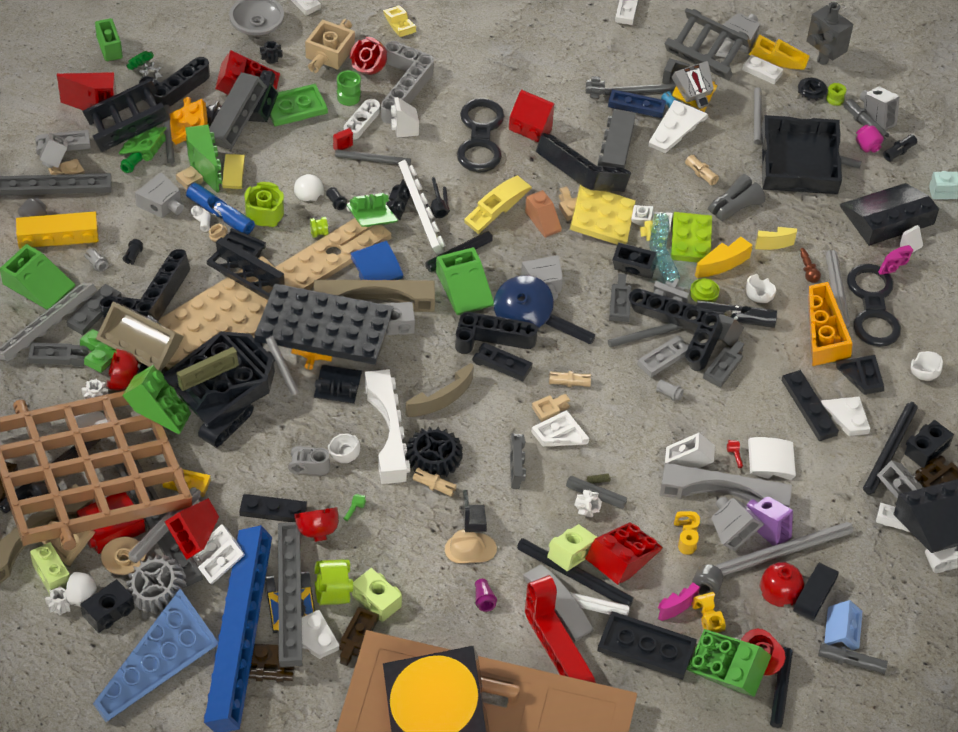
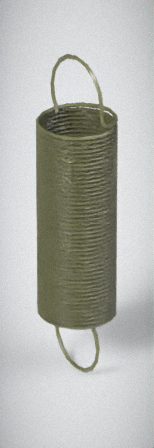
M609 474L587 476V482L592 484L610 482L611 480Z

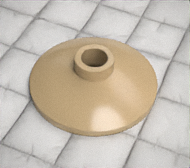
M120 537L107 543L101 553V560L105 569L116 575L134 573L133 566L139 567L141 564L140 561L137 563L130 561L128 553L139 541L130 537ZM145 554L144 557L141 559V560L144 561V562H145V559H146V554Z

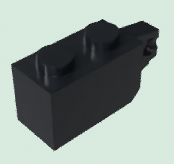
M263 70L259 78L267 88L248 121L268 122L279 94L273 87L276 76L273 71Z

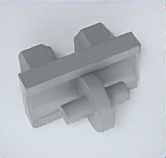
M676 278L673 283L666 281L665 284L658 281L655 282L654 293L689 304V293L684 292L685 287L679 286L680 279Z

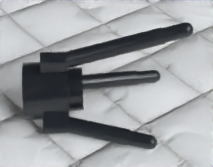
M432 177L436 199L432 201L430 209L435 218H443L450 212L447 188L443 187L442 200L436 179Z

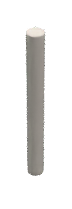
M759 87L754 89V144L756 145L761 144V88Z

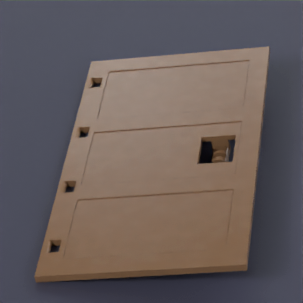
M366 630L336 732H391L383 663L451 649ZM478 656L483 685L482 692L508 698L507 708L483 702L487 712L489 732H629L637 698L636 692Z

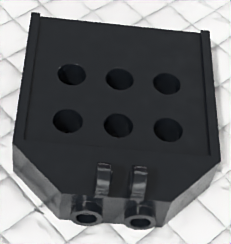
M221 331L163 373L166 382L176 390L179 397L209 428L270 393L275 373V359L270 351L267 352L263 348L262 343L254 341V337L251 334ZM234 347L238 357L239 365L187 390H181L177 372Z

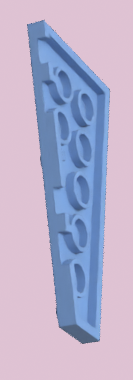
M181 589L178 590L94 701L93 705L105 722L114 718L218 646L217 639Z

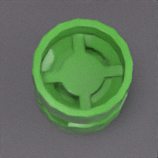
M346 70L337 75V100L342 105L352 106L361 99V78L357 72Z

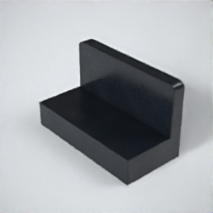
M463 490L465 532H487L485 506L469 505L468 490Z

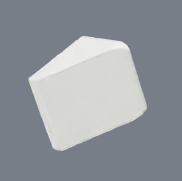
M918 225L903 232L900 247L910 245L913 252L923 247L920 227Z

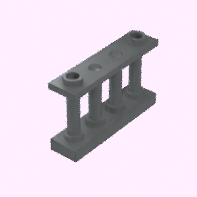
M686 8L685 13L688 21L677 39L667 38L664 43L666 50L695 65L708 61L710 72L729 81L733 75L730 64L742 45L748 48L751 46L749 36L742 31L737 32L703 16L696 9L690 10ZM695 22L704 26L693 46L687 47L683 44ZM710 30L719 33L708 54L703 55L699 53L698 50ZM726 37L734 40L735 43L724 61H716L714 57Z

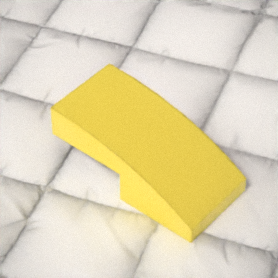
M396 6L383 11L388 23L399 37L416 32V26L408 19L407 12L402 7Z
M225 154L223 188L242 189L245 155Z
M778 227L777 232L758 230L755 249L771 250L792 246L795 243L797 229Z

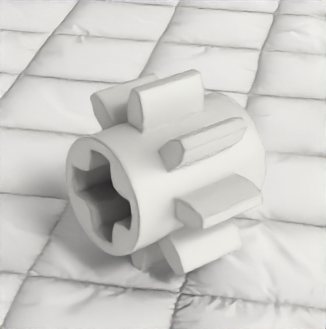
M97 379L87 381L86 388H82L84 399L109 394L108 389H106V383H101Z
M584 490L583 494L577 495L575 506L579 510L578 514L593 517V513L600 512L602 501L598 498L599 493Z
M61 586L53 590L50 589V597L45 598L46 605H49V612L54 611L59 615L67 611L70 612V605L73 603L67 601L66 590Z

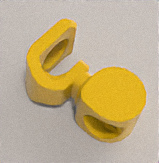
M679 511L676 513L674 520L675 526H683L679 537L678 549L686 555L693 554L696 551L699 538L697 531L700 524V516L693 511ZM681 517H689L687 520H679Z
M710 592L695 596L692 601V608H702L703 616L701 622L703 630L706 629L716 633L724 632L726 624L722 612L714 611L715 593Z

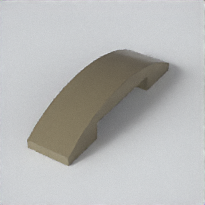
M470 363L455 372L454 382L429 397L421 392L406 401L405 415L407 417L427 415L441 410L456 401L471 384L474 365Z

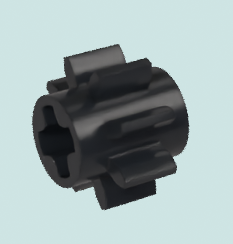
M275 41L265 42L264 47H260L261 59L269 64L278 62V57H283L281 44L278 45Z

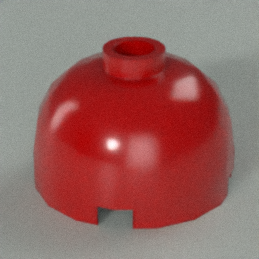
M365 37L366 39L358 40L353 45L350 52L351 65L360 73L373 75L385 67L387 51L385 46L377 39Z
M116 348V353L114 352L109 368L108 374H110L111 378L110 381L107 380V389L116 391L126 390L133 377L137 375L139 370L138 361L132 353Z
M338 507L294 514L300 533L305 537L314 538V542L327 540V535L334 533L339 524Z
M778 562L772 564L764 571L759 586L762 596L767 602L778 607H784V605L791 604V606L795 605L804 589V577L799 569L790 563Z

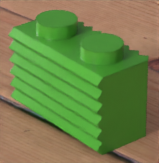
M113 19L96 21V37L105 61L122 59L121 41Z

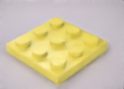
M580 185L570 230L618 245V242L627 244L636 200L607 191L590 190Z

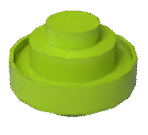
M697 279L691 284L690 296L695 302L697 300L716 302L720 289L716 282L711 279Z

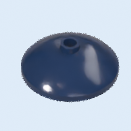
M520 275L507 280L500 286L494 298L496 317L530 322L535 324L537 328H540L548 321L554 307L553 295L548 285L541 279L530 275ZM521 296L525 297L523 301H519L518 299Z

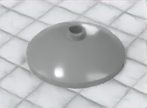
M239 0L231 7L229 16L231 24L238 31L247 35L261 36L275 31L282 25L284 10L276 0Z

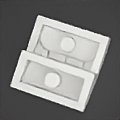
M768 437L748 439L750 474L766 479L775 475L792 480L796 476L793 442Z
M221 524L211 533L204 550L192 556V558L209 583L213 584L244 557L245 554L232 534Z

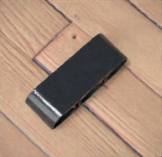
M250 404L209 428L203 423L198 431V437L215 448L219 447L248 420L253 413L254 406Z
M819 562L798 597L793 612L814 621L834 586L839 571Z

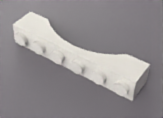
M390 369L365 372L367 401L380 411L389 429L388 440L378 455L381 484L406 482L407 473H410L409 460H405L407 453L406 443H402L404 428L403 426L399 427L401 411L396 409V406H399L398 394L393 392V390H396L395 377H391Z

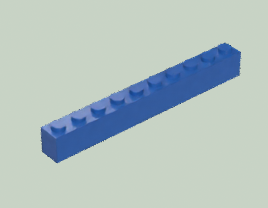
M262 525L238 531L236 541L245 556L232 566L228 592L225 598L226 603L222 616L221 631L218 637L217 653L215 654L214 670L211 676L212 681L208 694V703L204 715V723L213 732L240 730L272 542V536Z

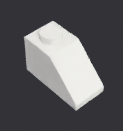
M697 433L667 446L665 463L692 468L704 467L714 462L715 445L701 433Z

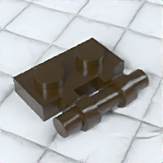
M939 456L938 458L931 459L926 467L919 468L913 477L918 482L924 481L922 487L925 488L958 479V467L952 462L945 466L946 459L943 456Z
M254 644L250 668L257 669L250 670L248 679H256L259 682H263V679L276 680L277 683L293 681L294 673L285 672V670H294L295 666H279V645ZM265 669H277V671H267Z

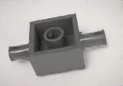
M837 2L829 3V6H824L811 16L806 42L819 50L817 62H820L819 64L822 65L827 64L829 59L833 61L846 53L850 43L854 24L839 14L841 6Z

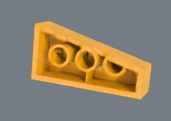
M829 282L809 286L808 307L812 366L851 358L853 343Z

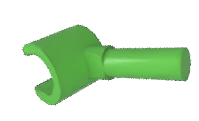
M360 494L353 496L352 505L343 518L345 521L350 519L356 507L364 508L366 496Z

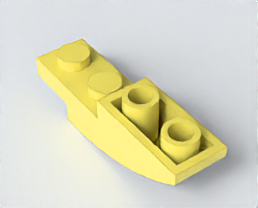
M518 175L506 180L477 203L478 207L464 219L465 224L480 234L502 212L506 213L532 189V186Z

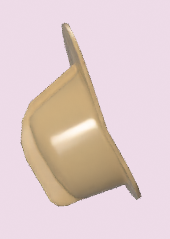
M464 529L457 531L445 545L447 558L455 563L486 562L491 560L497 552L496 543L491 537L481 533L465 532Z

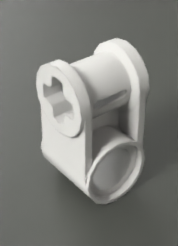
M958 546L934 553L926 549L925 555L934 573L958 568Z

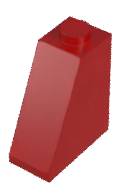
M209 498L164 521L186 560L204 550L219 519V515Z

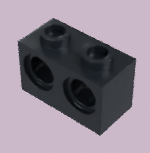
M934 419L929 425H923L916 436L912 435L906 441L907 447L904 454L924 468L931 459L937 458L950 447L954 434Z

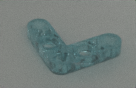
M663 212L655 214L653 217L649 246L650 251H654L657 254V266L665 282L673 283L676 278L680 279V276L666 249L670 224L667 214Z

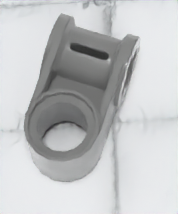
M296 446L291 449L292 461L288 466L291 473L321 476L330 471L329 452L325 448Z

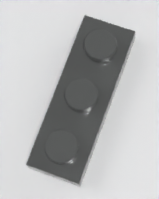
M104 284L66 321L67 327L84 335L103 316L99 304L100 300L107 296L122 297L121 292Z

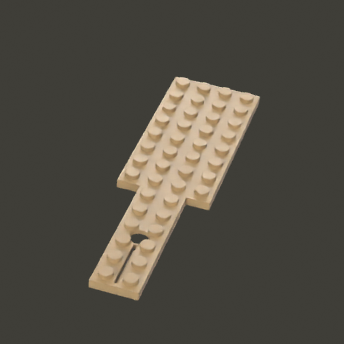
M356 218L276 267L263 256L258 259L283 272L286 286L310 290L314 287V280H326L353 263L351 259L352 252L390 240L391 232L382 224L361 227ZM330 247H337L341 250V253L339 255L334 253L327 254L326 250ZM240 269V270H238V271L235 272V273H240V272H243V271H242V269ZM227 277L161 317L158 321L160 324L184 336L178 349L164 369L166 371L221 331L249 333L254 337L268 300ZM246 277V280L249 282L258 281L256 277ZM263 286L262 289L269 293L273 287Z

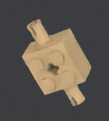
M322 19L305 41L306 58L312 60L308 65V69L311 72L317 73L323 64L339 69L350 55L351 49L355 44V31L350 30L352 23L349 20L346 22V19H343L340 25Z

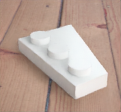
M674 100L650 139L649 147L663 153L668 152L682 140L684 135L689 131L692 132L697 124L705 121L708 118V114Z

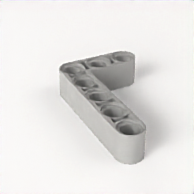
M397 41L386 43V63L406 72L381 103V120L388 124H391V119H394L391 114L394 98L398 97L410 105L432 77L434 69V58L430 54Z

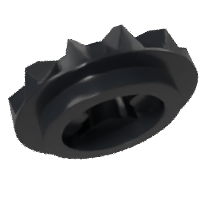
M804 78L798 84V93L802 94V98L807 97L808 100L814 99L817 101L818 98L823 99L824 95H826L827 86L820 79Z

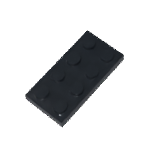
M612 611L597 651L683 680L697 639Z

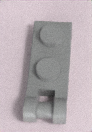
M89 130L53 133L67 140L66 151L91 149ZM48 134L38 135L35 138L37 145L36 153L39 156Z
M676 336L640 358L637 365L651 378L678 360L686 357L685 354L689 344L686 345L680 336Z

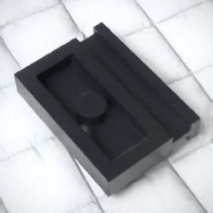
M233 228L223 238L257 258L260 256L261 251L266 248V242Z

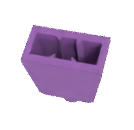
M765 497L760 502L754 499L748 502L747 507L764 523L757 532L772 546L787 542L792 538V509L771 497Z

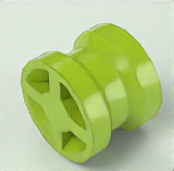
M840 83L830 84L826 97L827 102L834 106L842 105L845 100L846 87Z
M321 217L318 220L310 218L312 238H316L318 235L326 236L329 234L326 217Z

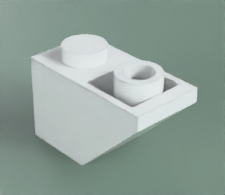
M395 97L394 105L391 106V114L394 119H391V129L395 130L397 138L418 136L419 119L416 108Z

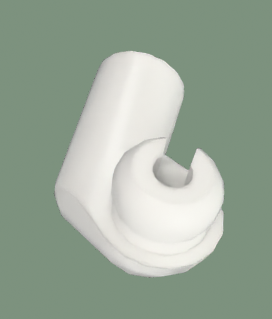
M194 206L191 209V213L200 222V230L203 232L209 231L210 213L200 208V206Z

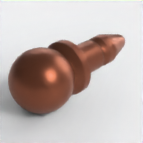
M801 248V258L806 266L803 268L806 272L805 278L811 283H816L820 280L821 273L816 268V264H812L808 252Z

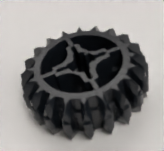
M429 426L427 431L421 428L420 433L415 432L413 437L409 439L406 459L409 460L410 468H413L415 473H417L416 469L420 468L433 475L438 474L440 477L441 475L448 477L449 472L454 473L456 468H459L463 459V447L460 444L459 438H455L454 432L448 434L447 428L441 431L439 426L436 430H432Z

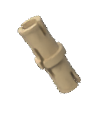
M694 155L687 157L685 164L693 169L698 177H702L712 186L718 182L719 176L711 171L706 163H702Z
M550 371L549 384L567 385V387H590L591 374L573 373V371H568V373Z
M420 468L416 469L417 474L414 473V481L429 486V489L432 491L437 490L450 497L454 495L453 491H456V484L440 478L438 474L433 475Z

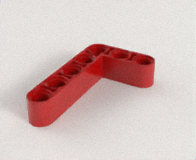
M547 575L528 583L525 602L527 620L559 674L596 683L592 672L555 613L557 588L553 578Z

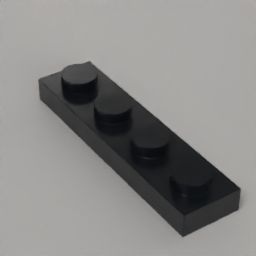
M798 370L783 375L781 381L818 441L838 436L839 430L802 371Z

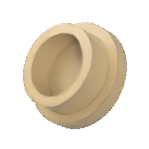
M220 223L213 225L209 229V237L213 242H216L221 237L224 238L228 234L226 226Z

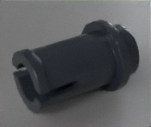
M329 188L326 191V196L333 203V207L337 210L345 209L347 199L341 196L337 188Z
M133 239L128 243L129 248L122 258L127 264L131 262V265H133L139 252L143 251V243L138 239Z

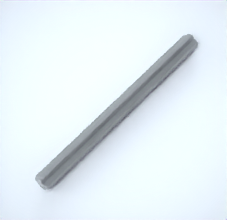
M845 522L717 564L716 567L722 571L724 576L852 534L853 526L851 523Z

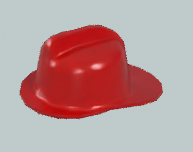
M759 628L751 629L744 634L741 641L760 646L772 655L764 675H773L780 671L786 657L783 647L769 632Z

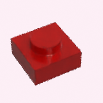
M350 128L333 135V149L335 151L336 149L345 150L353 146V132Z

